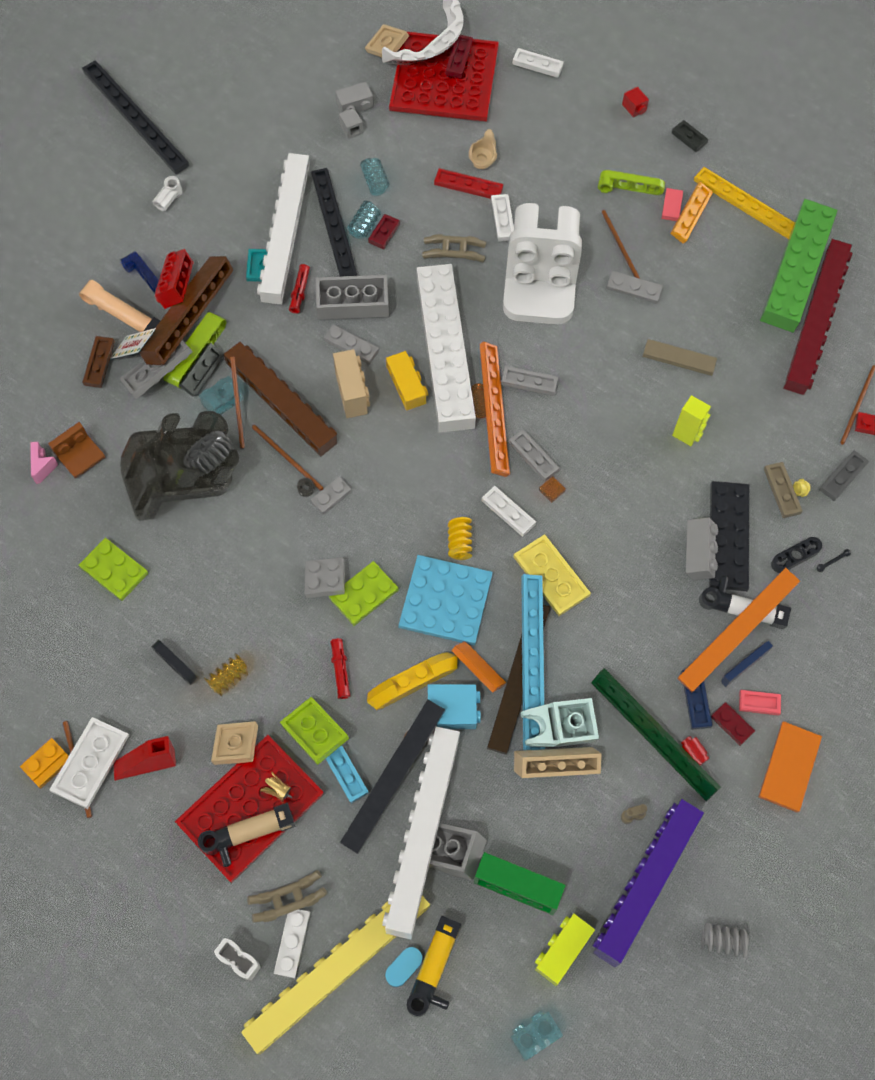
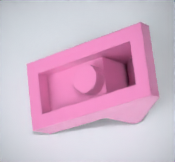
M30 442L31 477L36 484H40L58 466V463L54 457H46L45 449L40 446L39 442Z

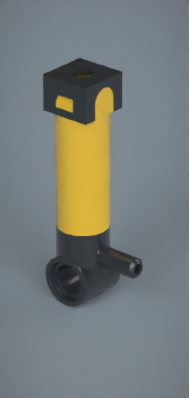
M442 915L407 1000V1010L413 1017L425 1015L430 1003L445 1010L449 1006V1001L434 995L461 928V923ZM421 999L424 1003V1008L418 1012L414 1011L411 1007L413 1000Z

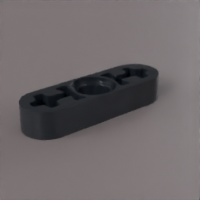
M809 537L788 548L773 558L771 562L772 569L777 573H781L785 568L790 570L807 561L821 551L822 542L816 537ZM810 544L816 546L815 549L811 548L807 552L805 550L809 547ZM793 551H798V552H800L801 555H802V558H801V559H795V558L792 556V552H793ZM786 558L788 559V561H786L784 565L777 564L778 561L782 562L786 560Z
M157 640L151 646L189 685H192L198 679L194 672L160 640Z

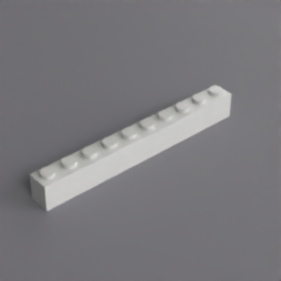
M289 153L288 159L284 160L285 173L281 174L282 186L278 188L279 200H276L275 210L277 211L276 214L273 213L272 224L274 225L270 227L269 231L271 240L267 241L266 251L268 254L264 255L263 265L265 268L261 270L260 274L262 283L258 284L257 294L260 295L261 302L282 305L309 172V155Z
M436 727L435 732L429 737L428 745H431L430 752L425 753L423 764H426L425 771H421L419 776V783H422L421 788L416 790L414 802L417 803L415 810L411 809L409 822L412 823L410 830L406 829L404 842H406L405 850L400 852L398 862L401 863L400 871H395L393 883L396 884L395 891L390 892L388 904L391 905L389 913L385 912L382 926H386V934L412 939L460 740L459 731Z

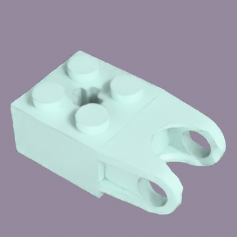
M592 698L553 702L520 713L521 718L535 720L540 727L539 735L535 738L527 739L525 741L526 746L559 747L591 743L599 739Z

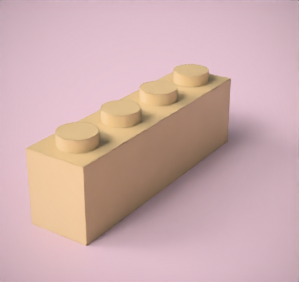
M593 747L514 751V772L521 778L601 774V753Z

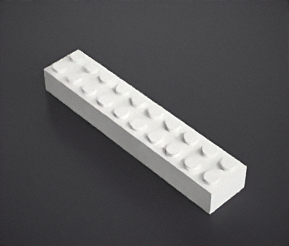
M452 264L417 267V284L438 432L475 429L476 417Z

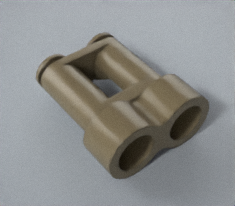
M641 804L628 808L621 814L622 822L630 824L634 819L642 820L646 816L647 806Z

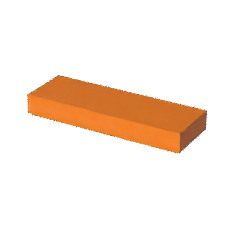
M464 641L452 649V652L491 692L494 693L506 684L467 642Z

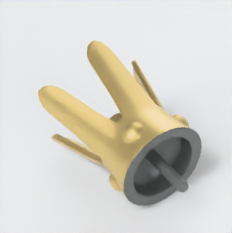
M273 772L272 775L275 778L271 777L265 780L273 789L265 787L260 790L276 796L282 802L287 796L292 798L289 795L291 787L285 785Z

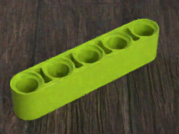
M208 312L185 343L192 353L189 354L187 359L176 365L171 372H168L163 377L164 381L181 388L179 384L207 344L212 343L214 345L225 329L226 319Z

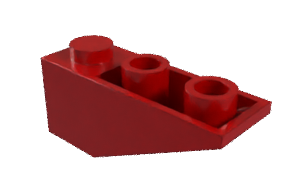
M169 736L148 740L114 762V780L175 767V749Z

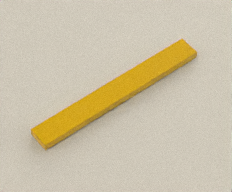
M703 167L694 177L693 181L696 183L702 182L717 196L789 239L794 222L706 167Z

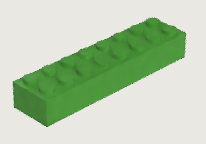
M804 199L798 210L760 318L761 322L794 333L800 323L838 210Z

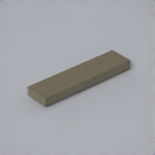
M647 339L642 356L710 376L713 375L717 361L716 357Z

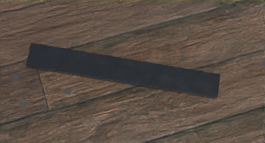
M328 169L311 171V176L339 277L358 276Z
M427 699L340 841L341 844L359 854L445 713V709Z

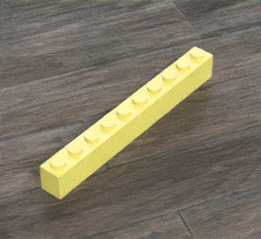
M423 895L417 918L430 908V904ZM388 902L381 907L383 910L377 916L373 914L365 921L366 925L361 930L356 928L348 935L349 940L343 945L341 942L331 950L332 955L327 959L323 957L317 961L312 972L309 974L307 972L303 973L296 980L298 984L292 989L287 987L279 994L280 999L274 1004L272 1002L268 1003L261 1010L263 1014L257 1019L252 1017L243 1025L245 1029L241 1033L258 1055L263 1053L397 937L386 934V926H382L385 912L389 913L391 905Z

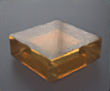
M553 476L539 487V491L551 503L566 490Z

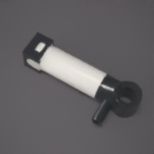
M726 576L721 577L719 589L714 587L706 588L699 597V603L704 609H714L737 616L753 600L726 593L729 578ZM711 594L715 599L714 603H709L705 596ZM778 604L761 622L768 623L771 627L785 629L788 626L791 607Z

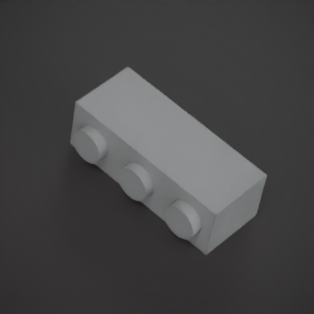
M710 517L687 520L686 574L692 580L715 578V571L718 568L715 559V553L718 552L716 542L718 527Z

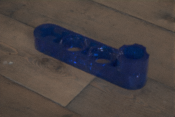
M134 251L120 259L126 272L130 273L136 269L155 294L159 280L139 254Z

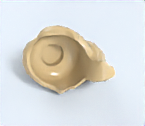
M491 129L485 131L484 136L473 143L469 149V159L473 162L474 167L478 169L490 167L497 159L496 140Z

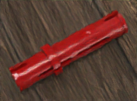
M306 264L299 265L294 291L291 292L292 299L289 311L294 314L300 312L301 303L305 298L304 291L310 267Z
M332 639L330 641L332 648L331 662L334 664L338 699H348L351 695L348 685L347 656L344 654L343 639Z

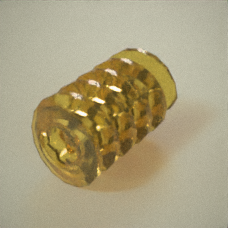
M237 653L234 654L236 660L231 657L228 658L229 665L222 663L223 670L218 667L215 669L217 675L209 673L210 680L204 678L209 687L220 696L223 695L222 688L229 691L228 683L235 686V678L240 681L242 680L241 673L248 676L247 666Z

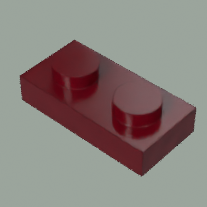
M384 214L368 238V243L384 250L399 227L400 220Z
M726 702L711 716L739 746L755 732Z

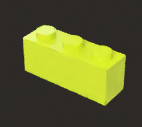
M691 395L681 410L672 436L689 446H692L695 441L699 442L711 416L709 414L711 406Z
M575 914L571 918L566 916L559 926L563 930L558 936L554 933L547 943L550 946L547 953L541 952L535 961L538 965L535 970L555 986L559 984L595 931L593 927Z

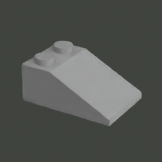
M439 823L429 867L456 877L474 881L487 840L477 831Z

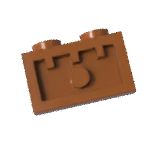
M80 422L48 443L55 456L74 478L79 477L105 458L104 453L87 435Z

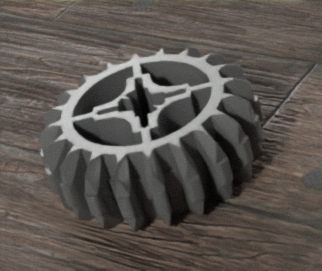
M219 430L201 437L184 456L183 463L186 469L196 477L203 476L205 473L208 474L211 470L220 466V463L229 456V452L232 450L231 441L226 434Z

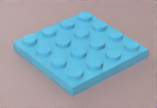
M417 555L399 628L461 643L465 641L475 646L493 572Z

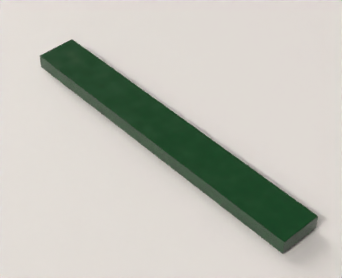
M605 668L598 673L591 684L707 802L721 788L720 785Z

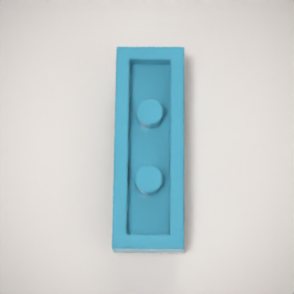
M341 745L326 758V761L352 804L369 794Z

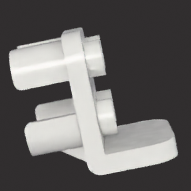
M535 203L522 204L516 208L514 231L509 237L503 311L508 318L515 321L564 324L571 319L574 310L575 287L582 251V239L579 236L580 213L573 207L561 206L558 211L557 230L537 228L539 206Z

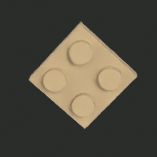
M383 24L365 49L367 53L382 57L383 47L397 52L409 35L407 31Z
M256 721L217 725L211 762L214 765L253 762L258 731Z

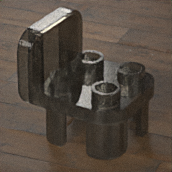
M203 411L199 413L191 428L176 429L181 418L178 413H172L163 417L157 430L139 431L129 437L121 455L120 469L135 517L139 521L154 519L162 502L215 497L227 491L232 482V473L239 462V454L236 449H232L229 452V456L220 463V466H217L208 474L205 473L203 476H199L198 468L186 469L183 463L187 451L201 437L218 430L227 435L228 425L222 415L214 411Z

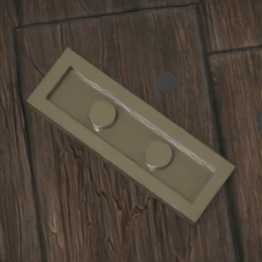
M779 462L765 466L764 472L782 517L787 518L800 515L802 508L784 463Z

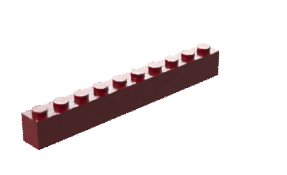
M831 239L785 380L783 387L785 390L804 395L807 389L811 390L814 379L811 378L812 375L816 374L819 366L816 364V361L820 360L823 350H820V348L825 345L827 340L825 332H828L832 322L829 319L830 317L833 318L836 307L833 306L834 303L837 304L840 297L838 289H842L845 281L842 279V276L846 275L849 268L846 263L850 262L853 252H850L852 244Z

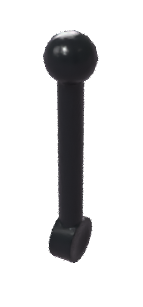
M845 549L841 555L825 564H819L817 571L823 572L827 566L845 556H850L851 551Z

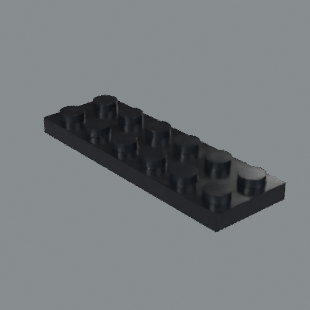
M712 481L710 484V518L718 527V535H716L718 552L715 553L718 568L715 571V578H709V587L719 589L721 577L726 576L729 578L726 590L747 592L749 590V484Z

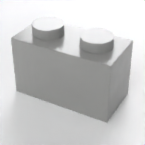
M366 82L335 91L336 103L340 112L352 108L356 112L373 108V95Z

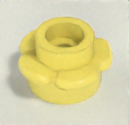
M799 479L793 484L796 496L804 497L809 494L810 484L804 479Z

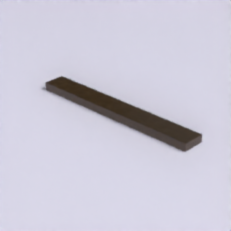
M543 605V630L550 610V606ZM522 634L487 746L488 750L507 755L523 701Z

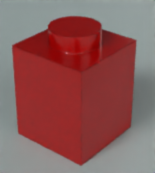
M637 86L624 93L622 105L634 118L647 111L649 99Z

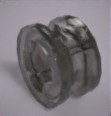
M309 478L300 479L297 483L298 493L303 497L311 496L314 493L313 481ZM303 485L309 486V489H308V490H306L305 488L303 489L302 486H303Z

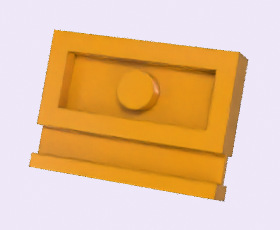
M51 738L28 758L20 768L41 789L61 771L69 756Z

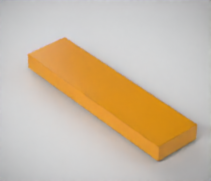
M702 182L696 185L670 233L683 244L688 240L713 194V191Z

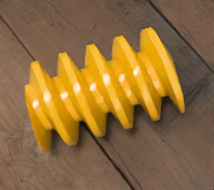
M457 517L448 522L449 557L456 560H467L472 557V554L469 553L472 551V547L468 546L472 544V540L468 539L472 537V533L468 532L472 530V526L468 525L472 523V519Z

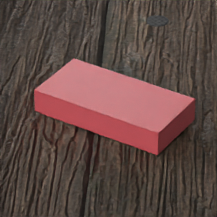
M666 188L661 219L678 220L683 196L682 190Z
M740 690L739 711L779 716L781 714V694Z

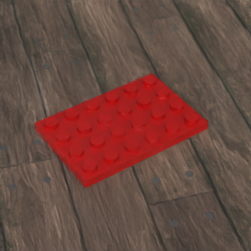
M267 735L255 746L253 762L237 763L174 822L200 849L198 838L202 832L207 830L213 831L274 810L273 807L285 803L289 804L295 823L324 795V792ZM273 772L285 785L291 787L289 795L292 798L287 796L282 802L276 796L260 790L265 787L273 789L265 782L266 779L275 778L272 775ZM278 830L227 848L232 863L228 867L223 866L220 852L215 855H205L232 883L285 831ZM209 838L205 843V847H212L215 844V839Z

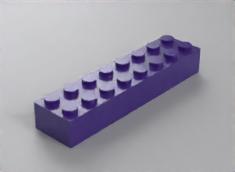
M683 799L678 804L674 802L664 817L668 819L667 822L664 820L655 833V836L658 838L650 842L645 851L647 857H643L634 870L637 875H633L624 888L627 891L626 895L622 894L614 906V909L617 911L615 914L611 913L603 925L606 929L605 932H601L592 945L595 947L593 954L613 967H617L622 963L702 818L703 811Z

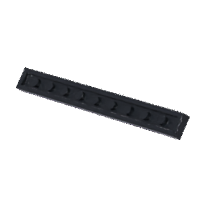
M96 60L82 67L83 73L175 175L189 167V162Z

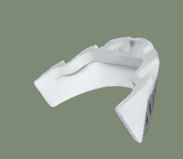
M443 0V9L447 16L448 26L422 51L413 52L409 49H403L399 52H393L383 47L382 62L395 65L411 64L431 58L447 50L458 39L463 27V14L459 1Z

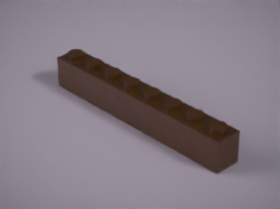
M210 256L188 284L183 302L173 305L156 326L155 331L139 351L146 365L165 364L231 275L233 268L226 256Z
M238 342L223 354L225 362L230 368V357H235L237 375L320 457L337 444L336 431L332 427H328L320 415L316 416L310 405L304 404L300 396L295 391L292 392L284 380H279L274 370L268 369L264 361L259 356L256 357L248 345L244 346L241 342Z

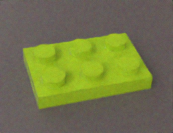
M106 537L79 564L83 571L120 601H123L149 574L145 568Z
M373 561L345 583V594L329 596V599L349 622L355 626L398 592L399 588Z
M312 697L280 721L281 726L317 765L349 739L343 729Z

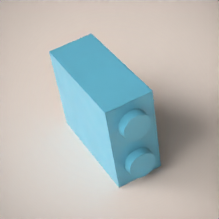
M428 684V700L446 710L436 727L445 729H476L477 723L481 721V713L477 711L476 703H480V691H476V685Z

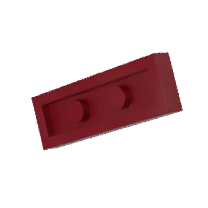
M459 35L448 61L445 72L446 76L462 78L473 43V37Z

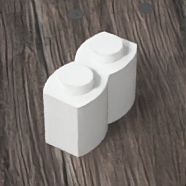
M224 938L214 950L216 957L221 962L232 967L234 972L245 980L252 981L261 969L260 964L255 958L243 952L230 939Z

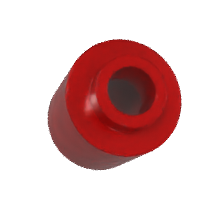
M689 736L681 742L682 748L700 766L710 759L707 756L708 752L697 737L692 739Z

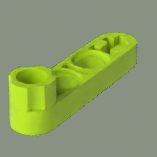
M603 170L600 173L598 189L602 193H608L613 188L661 195L665 189V182L659 178Z

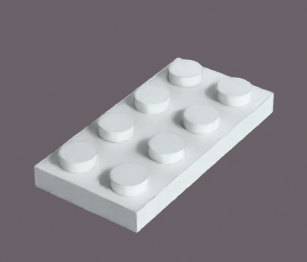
M92 717L49 789L50 792L88 809L126 743L129 734Z

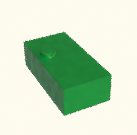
M485 852L474 878V884L550 915H554L557 911L565 888L563 883Z

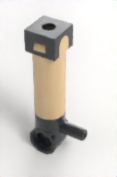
M285 803L273 807L274 810L213 831H204L198 838V845L207 855H215L220 852L223 866L228 867L232 863L227 848L278 830L285 831L296 827L289 804ZM209 838H214L215 844L210 848L205 847L206 841Z

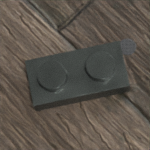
M685 120L672 129V134L695 152L708 142L707 137Z

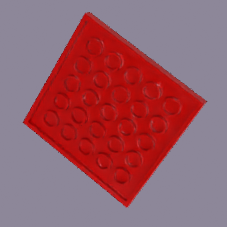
M407 32L409 37L400 47V51L409 49L413 52H420L439 35ZM473 39L462 78L445 75L454 44L444 52L416 63L397 65L389 111L487 122L499 42Z

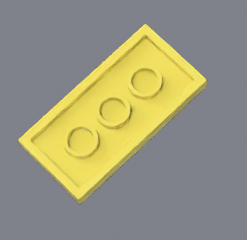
M545 534L513 555L526 574L542 576L543 597L558 616H561L591 595L590 591Z

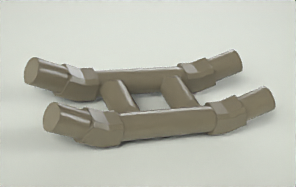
M442 234L424 237L425 244L442 243V250L436 248L422 252L424 259L430 257H453L476 260L482 263L485 260V256L477 252L466 251L467 244L485 248L486 241L479 240L476 237L445 236ZM449 243H459V251L449 250Z
M316 870L312 874L299 879V881L284 887L248 896V905L266 904L273 901L275 908L263 911L262 913L252 914L253 923L273 921L280 916L319 902L321 898L327 895L324 887L304 898L301 889L303 890L314 884L316 880L322 877L321 873ZM293 892L295 902L283 906L281 896Z

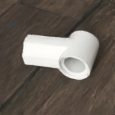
M169 176L164 180V187L152 201L157 209L162 212L166 211L173 200L182 195L179 179L175 176Z

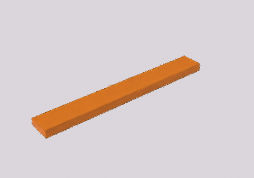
M483 341L480 343L491 473L507 477L510 475L498 349L497 346Z
M785 568L677 679L693 692L792 591L800 580Z

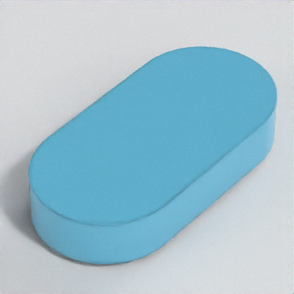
M414 947L406 948L387 968L385 977L388 984L393 987L402 986L420 967L422 963L421 952Z

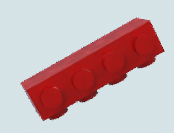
M185 248L177 252L172 251L166 256L155 292L157 302L161 303L164 309L179 304L184 300L194 263Z

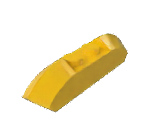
M449 652L441 653L387 679L368 692L367 703L376 710L395 703L428 686V684L453 673L457 669L458 657Z

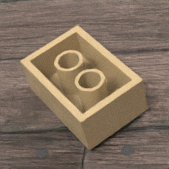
M354 349L333 353L335 374L346 419L368 414L367 407H370L369 392L365 386V376L361 370L360 356H356Z

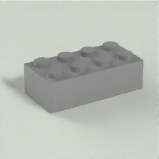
M387 275L316 278L318 320L389 317Z

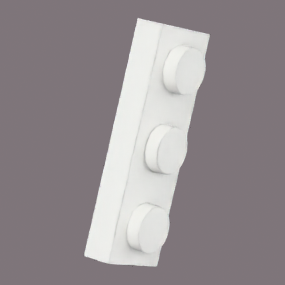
M518 48L512 64L558 78L564 61Z
M508 194L491 195L498 242L509 241L510 234L514 231Z
M496 486L482 497L481 501L522 537L536 525V521Z
M299 909L287 914L274 970L275 975L296 979L310 911Z

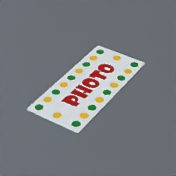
M156 328L127 335L110 359L138 353Z

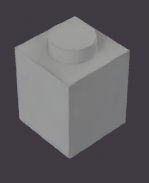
M354 108L339 113L340 126L348 139L363 134L362 121Z

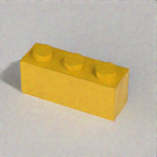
M406 351L386 357V368L407 411L426 404L428 391L426 386H422L420 382L422 380L419 371L414 369L413 358L409 357Z

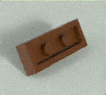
M95 337L82 381L84 386L102 388L115 343L113 338Z

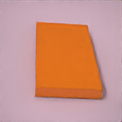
M783 721L758 797L794 812H800L822 736Z

